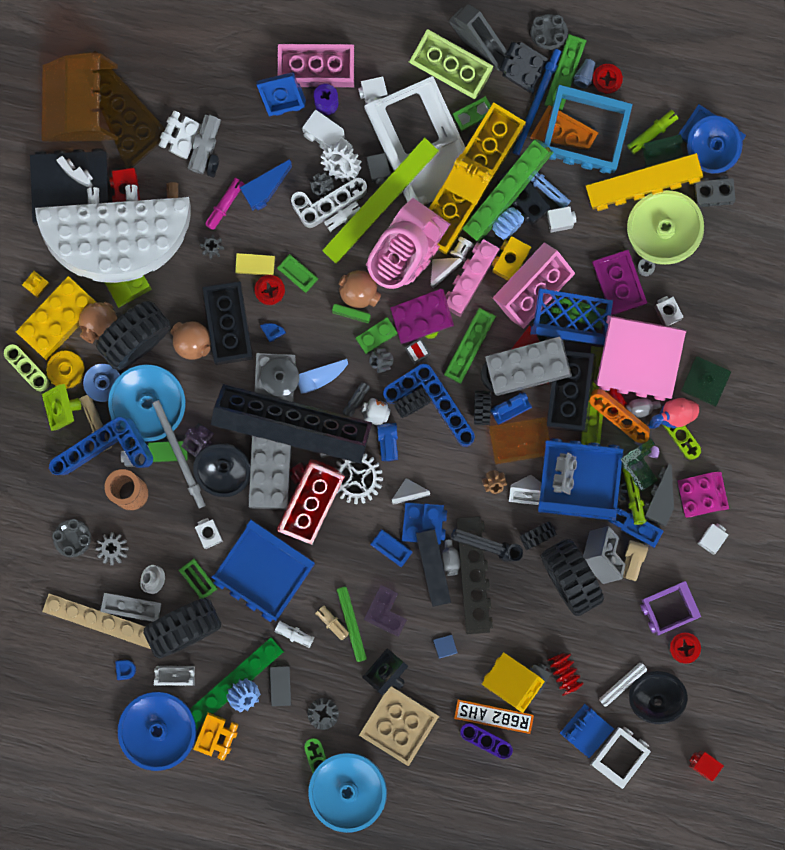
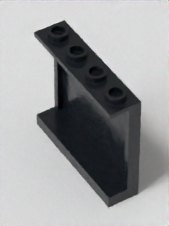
M101 148L92 149V152L76 149L73 150V153L57 150L54 151V154H46L44 151L35 152V155H30L32 221L35 226H38L35 208L88 204L87 189L89 187L78 183L62 169L57 162V159L61 156L65 160H71L75 166L74 170L79 167L83 171L87 170L93 178L90 181L93 185L91 187L93 195V187L99 188V203H109L108 154L106 151H103Z

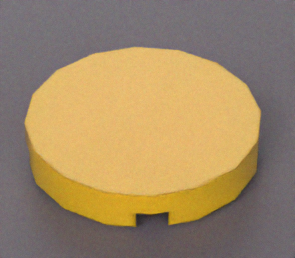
M59 351L52 355L47 362V377L55 386L65 384L66 389L73 388L84 377V362L72 351Z

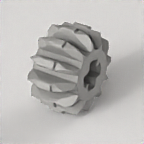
M111 532L110 539L104 534L103 538L105 541H97L102 547H96L95 550L102 551L97 557H104L103 563L106 564L110 558V565H114L115 559L118 563H121L120 556L127 557L122 552L123 550H129V547L122 546L127 543V540L120 541L121 534H118L115 538V534ZM110 544L117 547L113 554H111V551H108V546L111 547Z

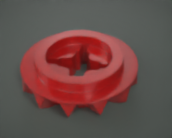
M603 64L594 71L593 84L599 92L605 94L614 93L622 85V72L615 65ZM607 72H609V77L613 79V81L609 82L608 86H606L605 80H602V78L606 77Z
M265 275L257 281L254 291L259 302L265 305H275L282 300L285 294V286L277 276ZM267 283H269L271 288H278L273 291L272 298L269 293L264 292L267 290Z
M680 633L671 641L670 652L679 663H692L700 655L701 644L693 634ZM683 640L687 646H693V648L687 651V657L684 651L677 650V648L683 646Z

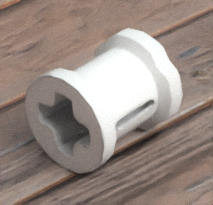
M459 237L457 246L454 251L451 250L450 254L465 262V256L470 248H473L474 244L463 237Z

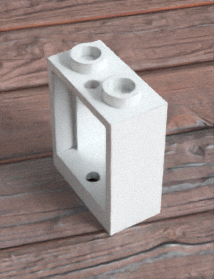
M618 727L590 763V765L622 789L651 752L647 749L649 745L641 739L635 740L632 737L634 733L626 727L623 729ZM620 735L642 751V754L623 779L600 762Z

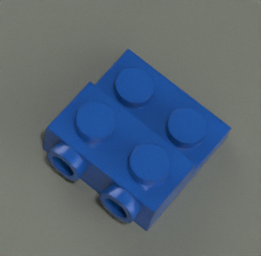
M293 72L257 81V88L269 116H278L285 112L299 111L305 108L306 99Z
M405 503L402 541L418 543L416 532L435 528L438 544H441V540L445 541L446 529H442V522L447 520V510H444V505Z

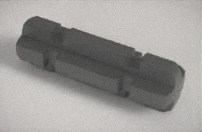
M364 382L360 383L358 391H355L348 402L349 405L344 408V415L352 417L355 412L354 410L358 408L365 397L364 394H367L369 391V385Z

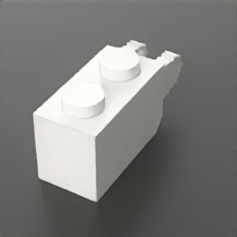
M317 110L313 112L302 128L303 133H305L304 137L311 142L317 141L320 144L319 147L323 150L330 146L331 143L335 146L337 143H340L341 147L346 144L348 150L352 148V145L344 139L343 128Z

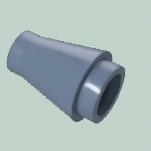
M585 59L580 69L574 75V84L576 86L588 88V85H591L595 66L593 60Z

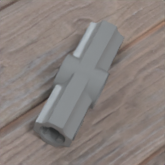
M205 115L200 132L194 140L193 153L188 165L189 170L204 174L209 156L213 153L216 144L215 138L221 119Z

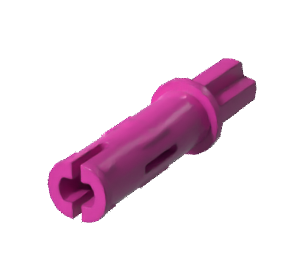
M234 178L217 206L213 207V212L205 222L208 228L214 230L223 216H226L227 210L241 190L240 187L245 185L242 181L235 188L239 179Z

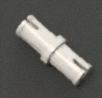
M354 201V203L343 210H338L336 215L324 221L326 226L333 222L328 227V230L331 232L342 223L346 224L349 222L348 219L353 217L360 209L358 207L352 210L358 206V203Z
M279 621L275 629L276 633L289 638L291 642H298L310 648L315 638L300 631V628H294L282 621Z

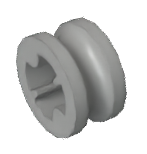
M642 259L637 266L639 274L642 276L651 275L655 270V263ZM645 262L649 263L648 266L651 265V269L648 272H644V268L641 269Z

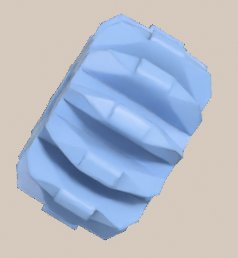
M514 207L508 208L493 224L492 230L503 240L508 239L521 227L524 217Z
M247 678L243 681L239 679L238 683L233 684V687L228 689L229 693L226 697L230 706L239 712L243 710L248 711L251 706L254 707V703L259 701L258 697L261 695L257 688L258 686Z

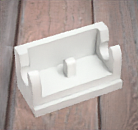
M156 666L154 669V685H195V666Z

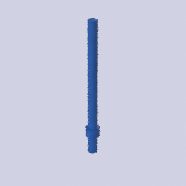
M554 49L550 61L546 63L544 68L546 71L525 120L526 126L518 137L512 151L515 155H519L551 76L557 69L556 64L561 54V51L558 49Z

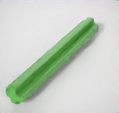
M345 586L337 589L355 658L357 662L366 660V654L348 589Z

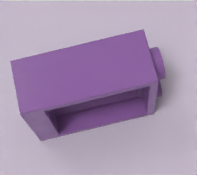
M686 581L641 600L643 603L640 605L644 615H648L650 622H648L649 628L656 635L663 634L701 617ZM679 590L690 616L660 629L649 602Z

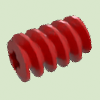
M562 653L547 660L553 661L550 668L557 669L553 672V675L560 676L556 682H563L559 689H566L562 696L580 689L584 684L583 682H577L581 677L579 674H573L577 667H570L574 660H567L571 653Z

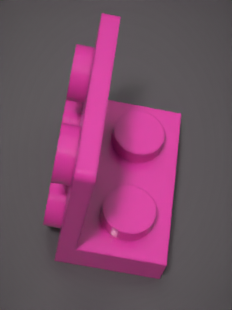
M712 472L678 480L686 518L729 509L721 472Z

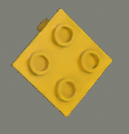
M460 154L442 188L477 205L494 171Z

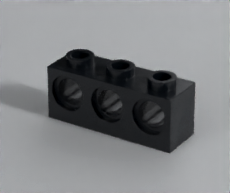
M509 168L507 171H505L502 175H500L497 178L498 184L505 177V175L509 172L511 168ZM529 182L522 191L526 193L527 199L520 200L517 197L511 205L520 210L525 223L529 222L533 225L544 217L551 208ZM536 207L539 213L532 215L529 212V208Z

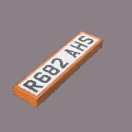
M463 700L457 701L454 719L527 734H531L534 718L532 714Z

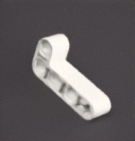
M355 178L314 204L311 203L305 193L296 192L291 198L292 207L303 225L313 228L338 213V210H343L354 203V201L364 197L367 193V184L363 179ZM355 185L362 186V191L355 190ZM340 194H345L348 198L346 201L340 202L337 200V197ZM303 198L305 203L302 206H297L295 200ZM324 204H329L331 210L324 212L321 210V207ZM313 214L315 219L312 222H308L305 220V216Z

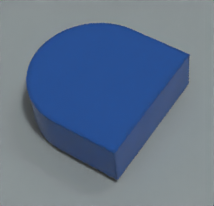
M116 661L117 680L130 679L135 675L136 666L132 661Z

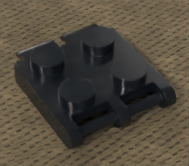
M511 42L506 53L510 59L504 57L499 70L503 72L502 76L533 94L535 91L534 86L538 78H541V71L549 59L522 42Z

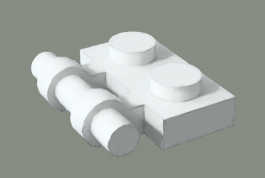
M173 111L171 117H168L165 131L161 133L159 146L166 148L167 144L170 143L169 152L187 159L201 124L186 116L179 122L180 113ZM174 127L178 128L175 136L172 137L171 134Z

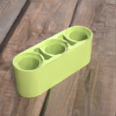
M8 345L4 349V356L8 362L35 390L41 392L49 387L50 383L47 376L17 345ZM12 350H18V356L15 359H11L9 356ZM27 363L31 364V370L24 373L22 367ZM39 377L44 378V384L37 387L35 385L36 379Z

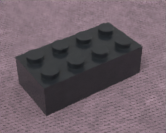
M241 281L203 287L215 365L253 360Z
M565 351L572 376L552 381L547 427L549 429L587 433L596 356L592 353Z

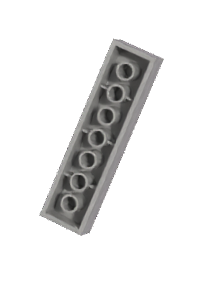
M257 353L255 392L294 402V391L284 397H276L269 394L262 386L261 372L269 361L277 358L287 359L296 366L295 355ZM277 374L276 379L282 380L283 374ZM252 436L249 508L287 509L289 504L291 445Z

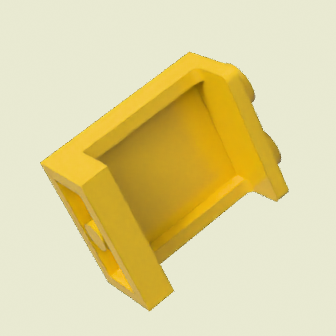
M503 652L497 658L492 670L484 677L482 685L524 713L545 681Z

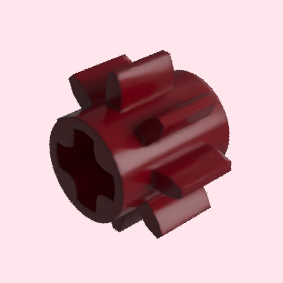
M301 462L290 470L292 473L290 479L295 485L300 482L308 464L304 466Z

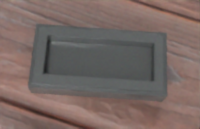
M270 667L272 706H290V667Z

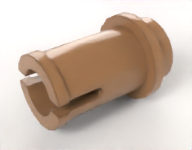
M175 182L167 183V199L178 198L179 184Z

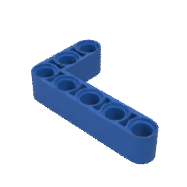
M421 364L385 387L383 397L390 404L398 402L420 387L424 388L432 404L457 442L463 447H468L473 443L475 439L474 432L429 365ZM421 369L429 371L427 378L419 376L418 373ZM406 379H410L413 382V386L409 389L404 388L402 385ZM437 385L440 391L437 394H432L429 391V387ZM389 390H395L397 397L390 399L386 393ZM442 401H448L450 408L442 410L439 404ZM458 417L461 423L459 426H452L450 419ZM462 433H469L471 440L463 442L460 436Z
M117 417L52 459L49 469L55 475H67L118 441L135 467H149L153 463V455L134 422L130 418ZM122 421H124L126 424V427L123 431L120 428V424ZM107 431L110 434L108 441L105 440V433ZM131 438L135 439V445L133 447L130 446ZM91 442L94 443V449L92 451L89 448V444ZM75 452H77L79 455L77 461L74 460ZM141 454H143L145 457V461L143 464H141L139 461V457ZM60 462L63 463L62 471L58 468Z

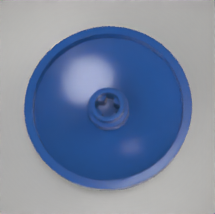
M147 693L134 699L123 711L118 724V740L126 757L140 768L151 771L170 769L181 763L191 752L196 739V723L192 712L182 700L168 693Z

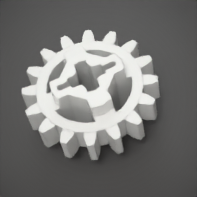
M331 143L321 155L323 159L321 164L325 165L324 171L328 170L330 172L329 176H335V180L341 178L342 182L346 179L351 181L352 178L355 179L361 169L359 166L361 161L356 159L359 155L352 153L353 148L348 150L346 144L341 147L340 143H337L336 146Z

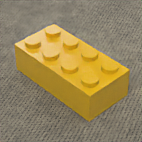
M68 276L23 323L16 333L45 360H48L79 327V317L82 310L87 305L96 301Z

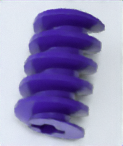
M321 84L314 91V103L318 112L323 115H331L338 108V93L330 84Z

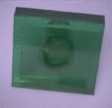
M696 356L681 392L716 407L731 371Z

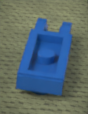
M617 507L616 514L625 517V522L623 524L618 520H608V522L655 548L664 531L647 521L641 525H634L632 513H627Z

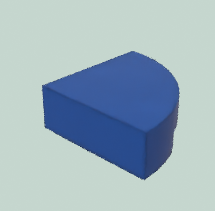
M265 323L260 325L269 342L286 334L285 330L276 324Z

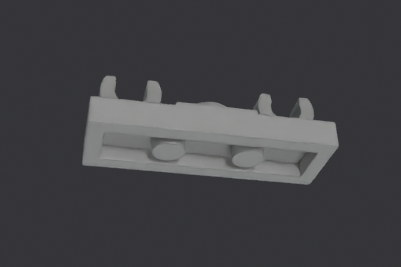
M104 593L100 612L154 622L159 619L162 603Z

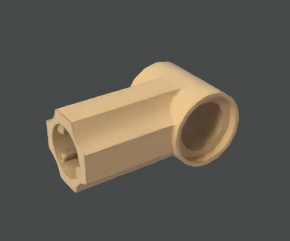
M632 540L629 541L625 553L624 563L626 565L623 578L633 581L637 580L641 564L645 560L649 546Z

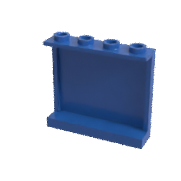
M555 438L546 441L538 512L616 521L623 449H620L618 445L601 447L599 443L583 445L580 441L564 443L561 439ZM560 453H570L576 457L577 467L573 474L574 486L571 489L570 495L563 491L561 493L554 492L553 488L554 475H561L562 473L555 470L557 457L560 456Z
M250 520L241 537L211 578L215 580L213 584L222 590L224 587L231 590L229 593L237 600L240 598L247 601L245 604L253 611L259 609L263 612L261 616L271 622L272 619L278 620L315 563Z

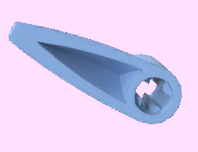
M347 359L299 374L298 386L301 394L314 391L334 380L348 365Z

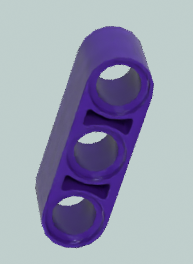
M466 723L461 727L460 735L464 740L501 759H507L512 755L513 749L511 744L471 723ZM470 726L474 729V735L467 738L464 736L463 731L466 727ZM486 735L492 739L491 744L487 747L481 744V738ZM503 744L509 748L508 754L504 756L498 752V748Z

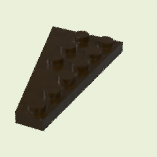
M94 51L81 64L125 168L130 169L159 145L161 133L165 131V128L103 58Z

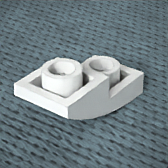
M63 156L57 159L58 164L71 178L86 187L91 188L93 186L90 182L93 178L87 170L83 171L80 167L74 170L75 166L71 160H65Z

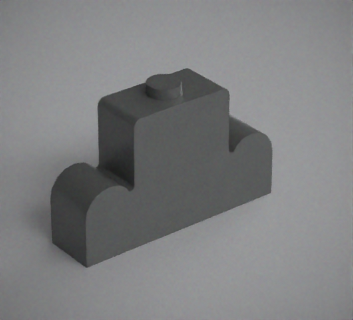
M467 4L464 8L461 7L449 20V23L462 42L477 51L480 58L493 65L495 70L500 71L499 68L504 57L510 59L506 55L507 50L478 9Z

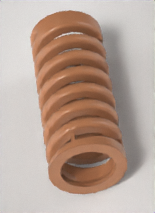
M119 469L107 477L105 493L113 503L126 510H137L147 502V485L131 471ZM127 482H134L133 494L126 499H121V487Z

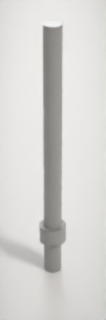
M155 401L152 404L189 485V493L193 495L198 508H202L206 505L200 494L199 484H196L160 401Z

